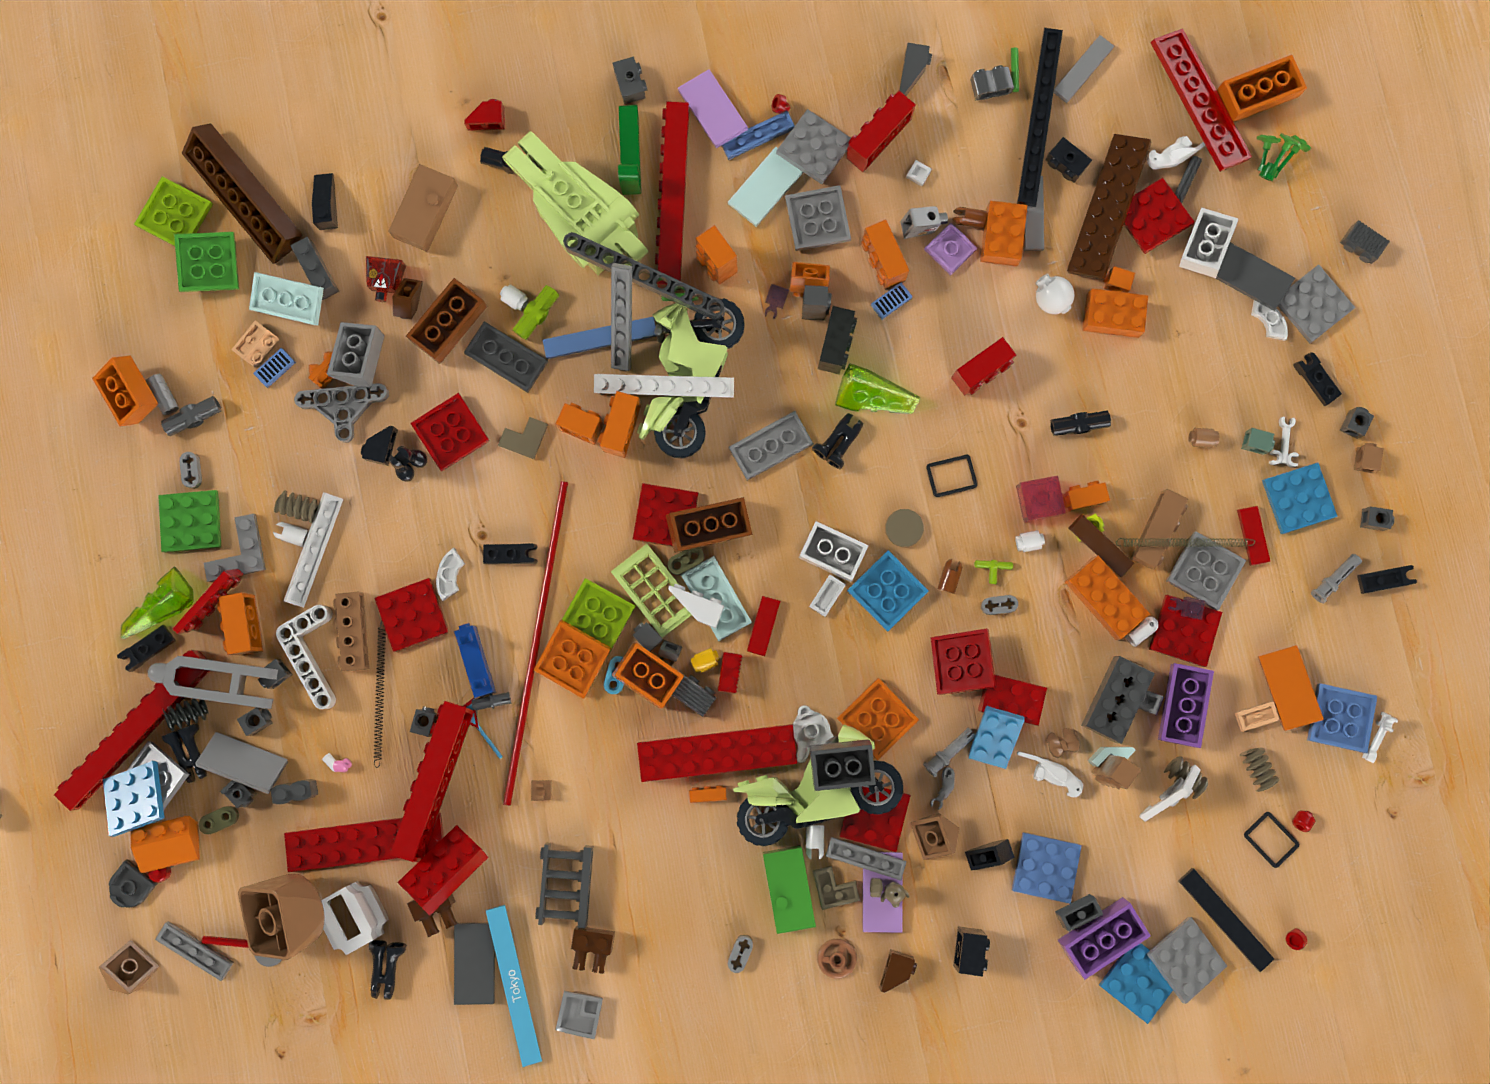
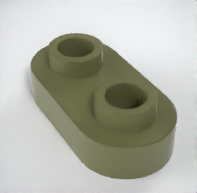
M698 547L676 554L669 559L668 569L674 575H681L701 564L704 560L702 549ZM693 553L698 554L696 560L691 559ZM680 562L681 568H674V564Z
M226 806L203 816L199 821L200 831L204 834H213L235 824L239 818L238 810L233 806ZM225 813L229 815L228 820L224 818ZM207 821L211 823L210 828H207L206 826Z

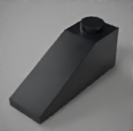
M333 173L314 175L312 217L313 224L319 230L338 228Z

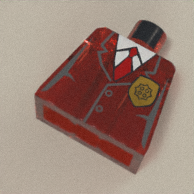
M366 256L367 287L371 291H376L375 301L386 302L387 293H395L399 287L406 269V265L402 260Z

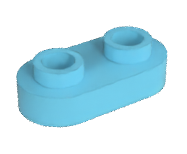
M621 656L613 657L608 664L603 686L605 691L610 694H618L624 686L622 682L612 676L616 669L615 663L621 662L623 659ZM611 681L616 682L615 688L610 687Z

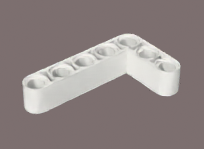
M323 605L313 606L280 625L276 630V636L313 704L318 709H330L335 705L336 697L303 639V636L331 620L332 610ZM321 609L325 611L322 619L318 617V612ZM304 619L308 621L305 629L301 626V622ZM289 628L291 635L286 639L284 632ZM296 645L300 647L298 655H295L293 652ZM305 662H308L310 666L307 672L303 670ZM315 678L319 681L316 689L312 686V681ZM324 695L328 697V703L325 706L321 702Z

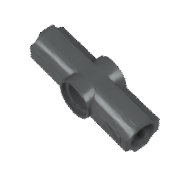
M211 396L197 404H189L182 407L179 413L162 420L161 425L167 435L172 436L187 428L191 429L203 424V420L221 412V405L214 396Z

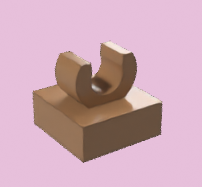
M532 780L531 801L552 800V780Z

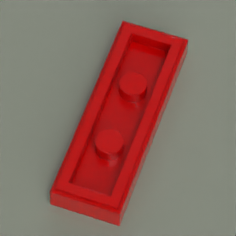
M1258 506L1237 510L1243 538L1247 539L1246 552L1249 565L1271 562Z
M762 596L747 652L765 657L781 601Z

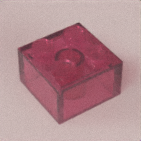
M1058 476L1020 482L1016 485L1024 523L1058 517L1066 513Z

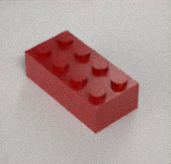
M898 91L895 95L891 94L885 102L886 105L883 108L879 107L873 114L874 118L870 122L866 121L860 129L861 132L858 135H853L848 142L849 147L847 148L846 159L862 172L872 164L912 120L916 104L901 91Z
M456 825L397 883L430 916L489 857Z

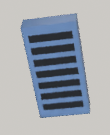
M901 282L871 303V307L883 320L911 300L912 295Z
M280 348L253 374L268 388L296 362L283 348Z

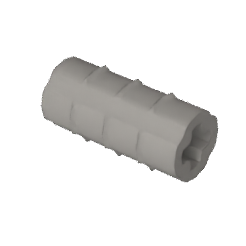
M155 374L146 379V383L159 403L158 407L162 414L169 415L176 412L179 407L163 376Z

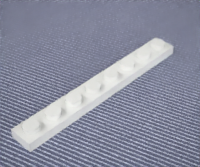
M594 374V393L616 394V391L626 394L732 398L734 397V378Z

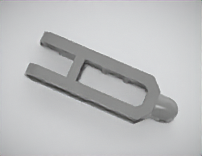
M177 656L167 664L155 663L148 669L149 679L156 683H163L170 695L272 709L273 699L259 698L258 696L244 695L243 693L246 676L277 680V669L187 656ZM190 667L232 673L229 693L183 687L177 681H174L176 669Z

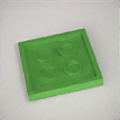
M234 232L174 234L179 292L239 289Z
M217 490L158 495L161 552L221 547L219 496Z

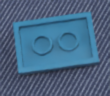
M986 706L969 752V759L1006 769L1025 721L1024 717Z

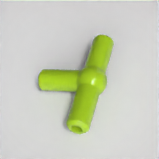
M976 560L974 562L975 568L990 569V584H997V569H1013L1012 562L997 560Z

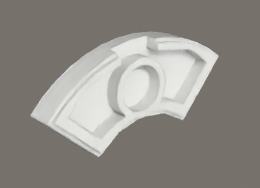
M1254 300L1251 315L1258 318L1264 324L1266 337L1283 341L1287 340L1288 329L1286 320L1276 308L1273 311Z
M452 548L443 557L437 572L436 586L442 601L459 591L457 575L465 563L455 548Z

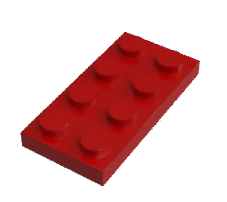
M239 569L223 571L172 629L177 634L198 630L203 625L202 620L206 616L209 617L216 610L215 606L219 602V597L229 595L227 592L241 582L240 577L244 573Z

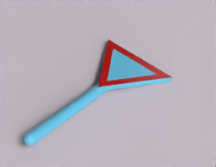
M474 697L464 704L463 707L473 710L472 700ZM473 710L474 714L470 725L477 728L496 755L501 759V753L479 726L477 711Z

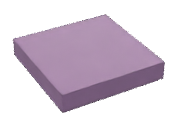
M950 223L924 250L951 276L977 250V247L956 226Z

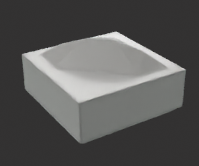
M1147 690L1139 709L1157 715L1164 697Z

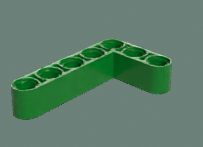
M638 105L619 106L621 164H618V177L622 195L641 194Z

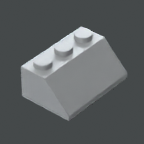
M341 322L327 375L353 386L372 387L384 334L375 325Z

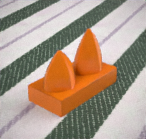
M333 351L324 353V361L320 365L309 364L310 376L308 378L321 389H324L333 379V377L327 375Z

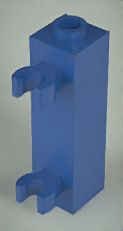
M470 623L459 626V630L454 631L474 698L495 693V686L477 627L474 625L470 626Z

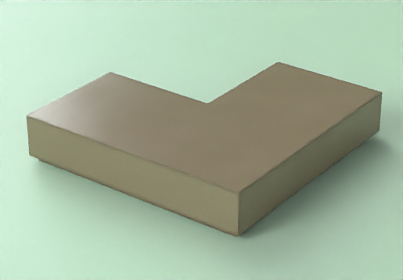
M529 417L523 434L505 428L498 446L535 459L548 424Z
M832 866L812 870L822 910L860 901L855 880L836 885Z

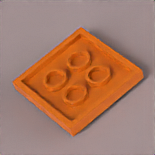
M560 620L534 671L584 699L612 648L569 623Z
M879 678L837 717L842 725L859 730L874 742L873 757L877 761L919 721Z

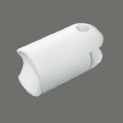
M284 522L276 524L284 527L282 534L273 532L276 538L300 547L304 546L309 530Z
M1152 616L1146 617L1125 638L1132 646H1138L1158 629L1157 619Z
M810 825L806 827V855L809 859H811L812 849H819V859L824 855V825Z

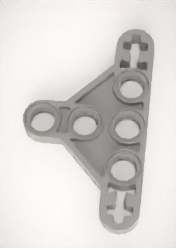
M379 383L372 384V387L346 386L305 390L298 392L294 397V401L302 409H316L334 424L336 438L341 442L347 443L354 438V423L371 403L385 401L389 397V390ZM379 388L384 391L381 397H379L377 394H370L369 389L372 393L378 392ZM358 390L365 391L366 394L363 399L356 398ZM342 391L346 392V399L344 401H338V393ZM326 393L328 396L327 401L320 403L318 401L319 395ZM303 396H305L308 399L313 398L314 402L308 400L305 401V404H303L302 402H300V400H302ZM342 410L348 412V417L344 420H340L338 417L339 412ZM342 429L349 430V436L345 439L340 437Z

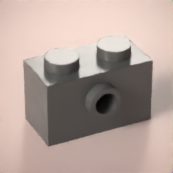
M634 57L613 62L615 76L624 104L645 99L644 91L648 90L645 80H641L639 75L642 74L640 63H636Z

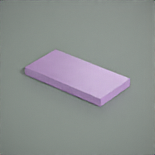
M710 70L703 72L678 87L680 95L685 102H689L690 110L715 148L720 147L748 130L747 125Z
M880 852L903 860L902 852ZM863 869V932L902 933V901L899 907L895 908L887 899L881 902V896L879 898L871 897L870 880L872 878H880L883 884V893L885 886L891 882L899 883L903 886V876L901 880H897Z

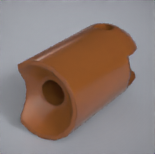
M958 207L953 211L955 214L965 215V217L952 218L953 222L957 225L984 228L987 217L986 211L966 207Z
M949 559L945 563L937 589L955 594L963 567L959 561L956 571L950 569L952 559Z

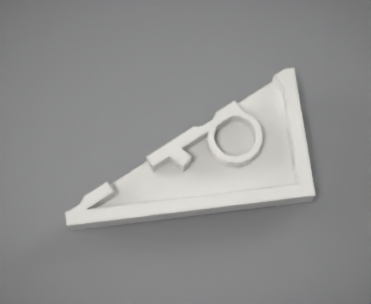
M1193 765L1185 780L1180 777L1159 796L1160 802L1154 806L1149 805L1139 817L1146 822L1169 806L1174 807L1180 799L1188 798L1193 792L1192 787L1201 769Z

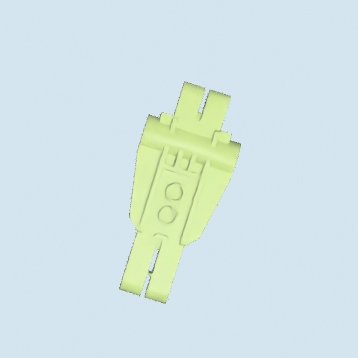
M529 131L517 142L525 154L514 145L502 156L507 165L533 190V202L540 217L548 224L565 251L564 237L566 234L573 232L622 255L625 254L627 257L638 262L649 252L638 239L634 221L639 217V214L634 206L617 190L578 163L562 162L533 132ZM576 240L568 242L569 247H575L578 244ZM588 248L585 253L591 256L596 253V250ZM568 253L582 268L588 265L597 275L604 271V269ZM606 256L603 261L606 264H610L614 261V258Z

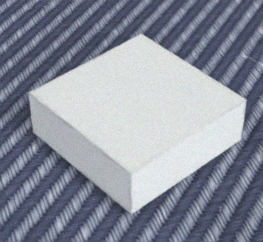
M915 160L906 178L923 186L932 169Z

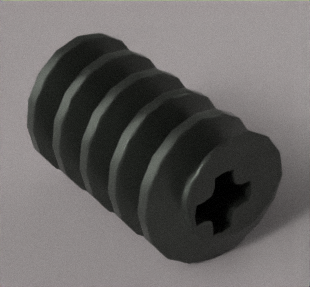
M192 698L191 705L188 701H184L183 708L177 703L176 710L168 706V712L166 713L162 709L171 731H174L175 724L181 729L182 722L190 726V719L198 723L199 716L205 721L206 714H209L205 700L199 699L198 702L195 698Z

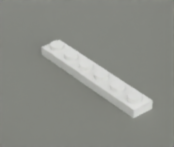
M323 492L285 595V602L304 608L343 502L342 498Z

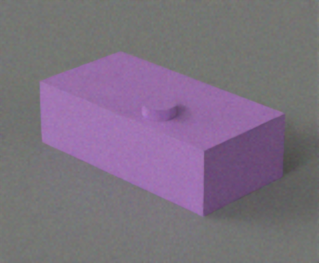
M1177 663L1171 664L1158 740L1201 748L1214 675L1213 670Z
M1123 897L1102 910L1103 915H1100L1099 918L1096 917V919H1092L1088 923L1085 922V925L1078 926V928L1058 939L1076 971L1084 980L1151 937L1131 903Z

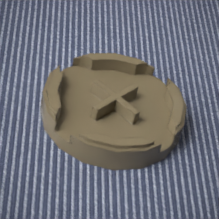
M900 509L893 512L885 524L887 537L894 545L899 547H909L916 544L924 531L921 517L909 509Z

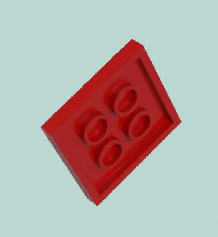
M1161 178L1133 195L1124 226L1143 253L1146 254L1194 225L1195 221L1164 178Z
M459 392L410 423L440 471H444L490 441Z
M642 483L633 540L673 546L666 515L696 508L699 492Z
M430 578L375 597L393 652L449 632Z
M1165 595L1158 617L1159 626L1153 634L1149 650L1201 667H1207L1223 612Z
M989 629L930 637L937 695L996 687Z
M862 786L864 795H867L870 792L869 787ZM884 788V789H883V790L886 791L888 794L891 793V789H887V788ZM879 792V802L888 798ZM876 793L871 794L868 799L876 802ZM903 793L898 805L887 813L870 814L861 809L858 813L844 816L839 837L897 852L911 795Z

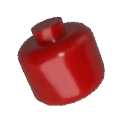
M1303 810L1298 811L1292 820L1294 827L1302 832H1309L1316 822L1311 812Z
M171 867L149 871L148 876L153 882H163L170 877Z

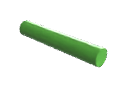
M1017 47L1011 48V78L1014 86L1012 92L1019 91V53Z

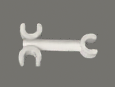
M1285 417L1279 419V426L1282 428L1281 450L1270 452L1271 455L1277 457L1276 461H1269L1270 465L1280 463L1286 464L1291 468L1298 466V463L1291 461V457H1298L1299 454L1296 452L1288 454L1290 429L1295 425V418L1289 420V425L1285 423Z
M1381 712L1382 719L1376 722V725L1380 727L1368 748V753H1363L1362 758L1372 763L1376 760L1377 750L1386 732H1393L1392 725L1394 722H1398V719L1385 712Z

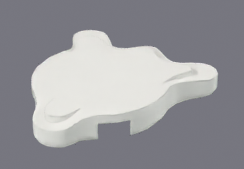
M806 705L799 707L798 715L793 722L794 739L797 743V762L803 763L810 753L809 745L825 744L834 735L831 732L828 720L822 714L811 710Z

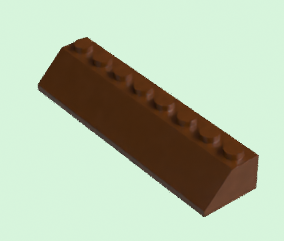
M211 123L192 127L182 155L271 263L276 264L293 250L290 245L300 241L303 234Z

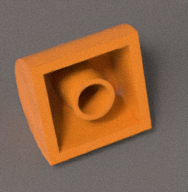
M792 262L790 292H793V295L796 297H803L805 285L829 288L830 265Z

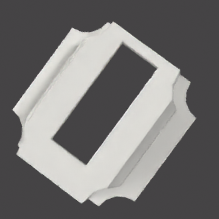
M356 881L321 900L325 916L323 930L334 950L340 949L347 955L384 934L383 926L389 919L377 893L371 885L362 886ZM340 894L361 932L347 940L330 906L331 899Z

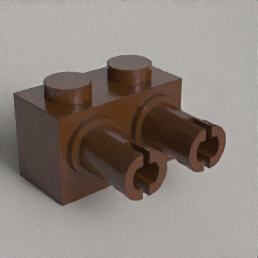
M453 894L430 916L415 900L407 903L414 921H422L427 937L440 932L433 918L435 912L440 913L446 929L458 924L451 910L452 904L456 902Z
M576 926L571 949L575 951L572 969L577 970L579 966V970H585L587 953L592 952L595 954L592 972L597 973L599 966V973L603 974L605 972L606 957L612 953L615 931L590 927L578 928Z

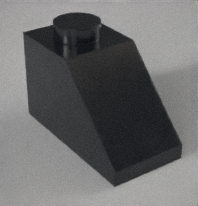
M388 426L368 438L361 448L362 458L369 462L389 466V457L392 455L398 429L394 426Z
M1008 839L991 842L965 851L971 871L1003 865L1015 858Z

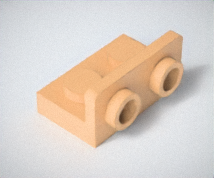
M255 320L231 350L256 368L279 338Z

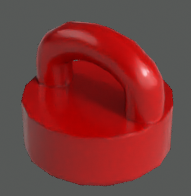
M777 94L774 96L771 105L774 113L781 114L783 111L791 109L789 103L786 102L785 95Z
M1294 928L1287 933L1286 943L1293 950H1301L1307 945V937L1300 929Z

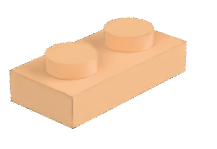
M1274 701L1235 712L1240 731L1242 732L1280 720Z

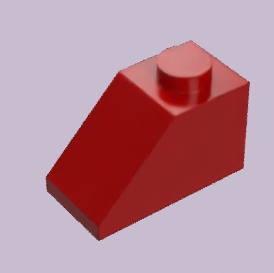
M497 99L482 101L464 120L467 130L505 129V108L502 101Z

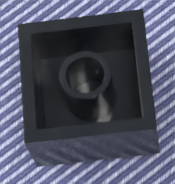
M958 926L953 966L960 974L983 977V971H987L988 960L985 959L986 951H989L990 939H987V935L981 929Z

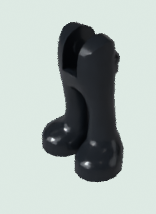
M847 413L839 421L832 434L823 444L816 443L812 447L814 453L825 460L836 442L843 436L844 438L839 446L827 459L828 464L840 470L844 466L842 458L845 452L859 435L864 424L859 420L853 426V429L847 424L850 423L853 417L850 413Z
M400 446L397 448L399 452L395 456L390 455L389 462L395 468L396 475L400 480L405 482L411 481L414 477V470L408 463L417 468H422L427 463V456L421 450H409L404 446Z
M198 723L161 736L163 741L172 748L179 766L189 774L186 779L187 783L195 781L192 767H194L200 779L207 776L206 770L196 766V761L201 755L194 739V735L199 730ZM180 738H182L185 744V747L189 754V758L186 756Z
M383 940L369 942V950L373 956L370 989L372 998H378L381 983L385 984L384 1000L392 998L395 988L396 964L398 957L406 951L407 945L405 943L392 942L387 945V942ZM386 951V972L385 975H383L382 967L384 961V953Z

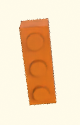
M716 785V788L704 786V789L692 787V790H689L690 803L727 800L726 787H723V785Z

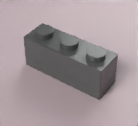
M308 237L290 245L311 285L324 288L322 300L339 292L316 246Z
M805 285L802 319L824 320L825 315H829L832 293H828V287Z

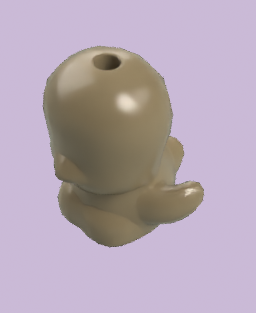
M891 882L885 886V891L881 895V902L887 899L893 907L897 908L905 896L909 898V893L899 883Z

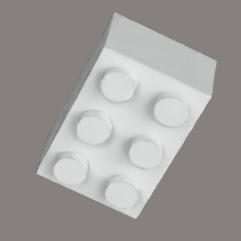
M1201 207L1179 267L1216 278L1235 231L1238 218Z
M816 521L799 558L851 582L868 545Z

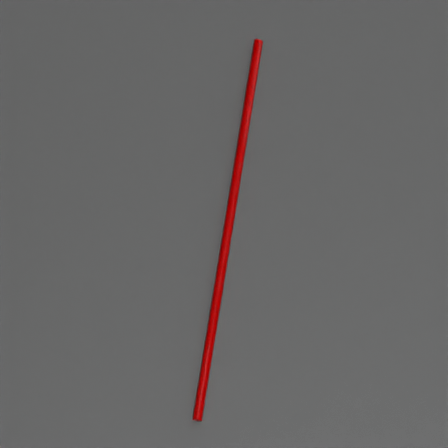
M561 481L504 796L503 805L511 806L535 672L534 668L538 656L568 482Z

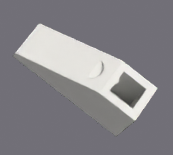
M674 584V587L669 585L668 590L698 622L714 628L717 627L724 609V605H721L722 601L712 597L710 600L703 598L704 594L694 590L691 594L685 591V587Z

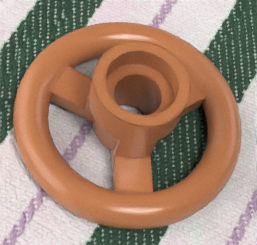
M831 939L825 942L817 955L820 970L826 976L834 979L848 976L854 970L857 960L854 948L843 939ZM832 945H839L837 952H834L831 956L823 957L827 948ZM845 948L849 951L851 957L848 968L845 966L846 960L843 955ZM836 956L841 958L839 962L833 961ZM824 963H830L833 968L841 969L842 972H831Z

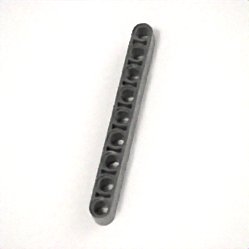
M571 232L564 237L563 242L566 251L609 272H611L613 263L629 264L632 266L633 283L711 319H719L723 315L724 304L714 296L577 233ZM576 240L578 244L575 247H569L568 242ZM588 248L596 250V253L591 256L585 252ZM606 256H611L614 258V261L606 264L603 259ZM642 272H646L650 277L647 280H641L639 275ZM661 280L667 283V286L663 289L657 287V283ZM683 289L685 291L684 296H676L675 290ZM700 297L703 302L700 305H695L692 299ZM718 305L721 310L718 313H713L710 307Z

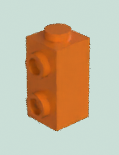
M1098 480L1087 483L1088 486L1083 488L1080 485L1069 487V491L1064 493L1065 497H1063L1065 508H1068L1070 512L1109 502L1110 498L1106 483L1099 484Z

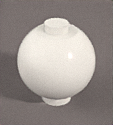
M1047 273L1036 281L1038 286L1036 301L1044 312L1049 314H1065L1072 308L1074 289L1067 279L1060 276L1050 277Z

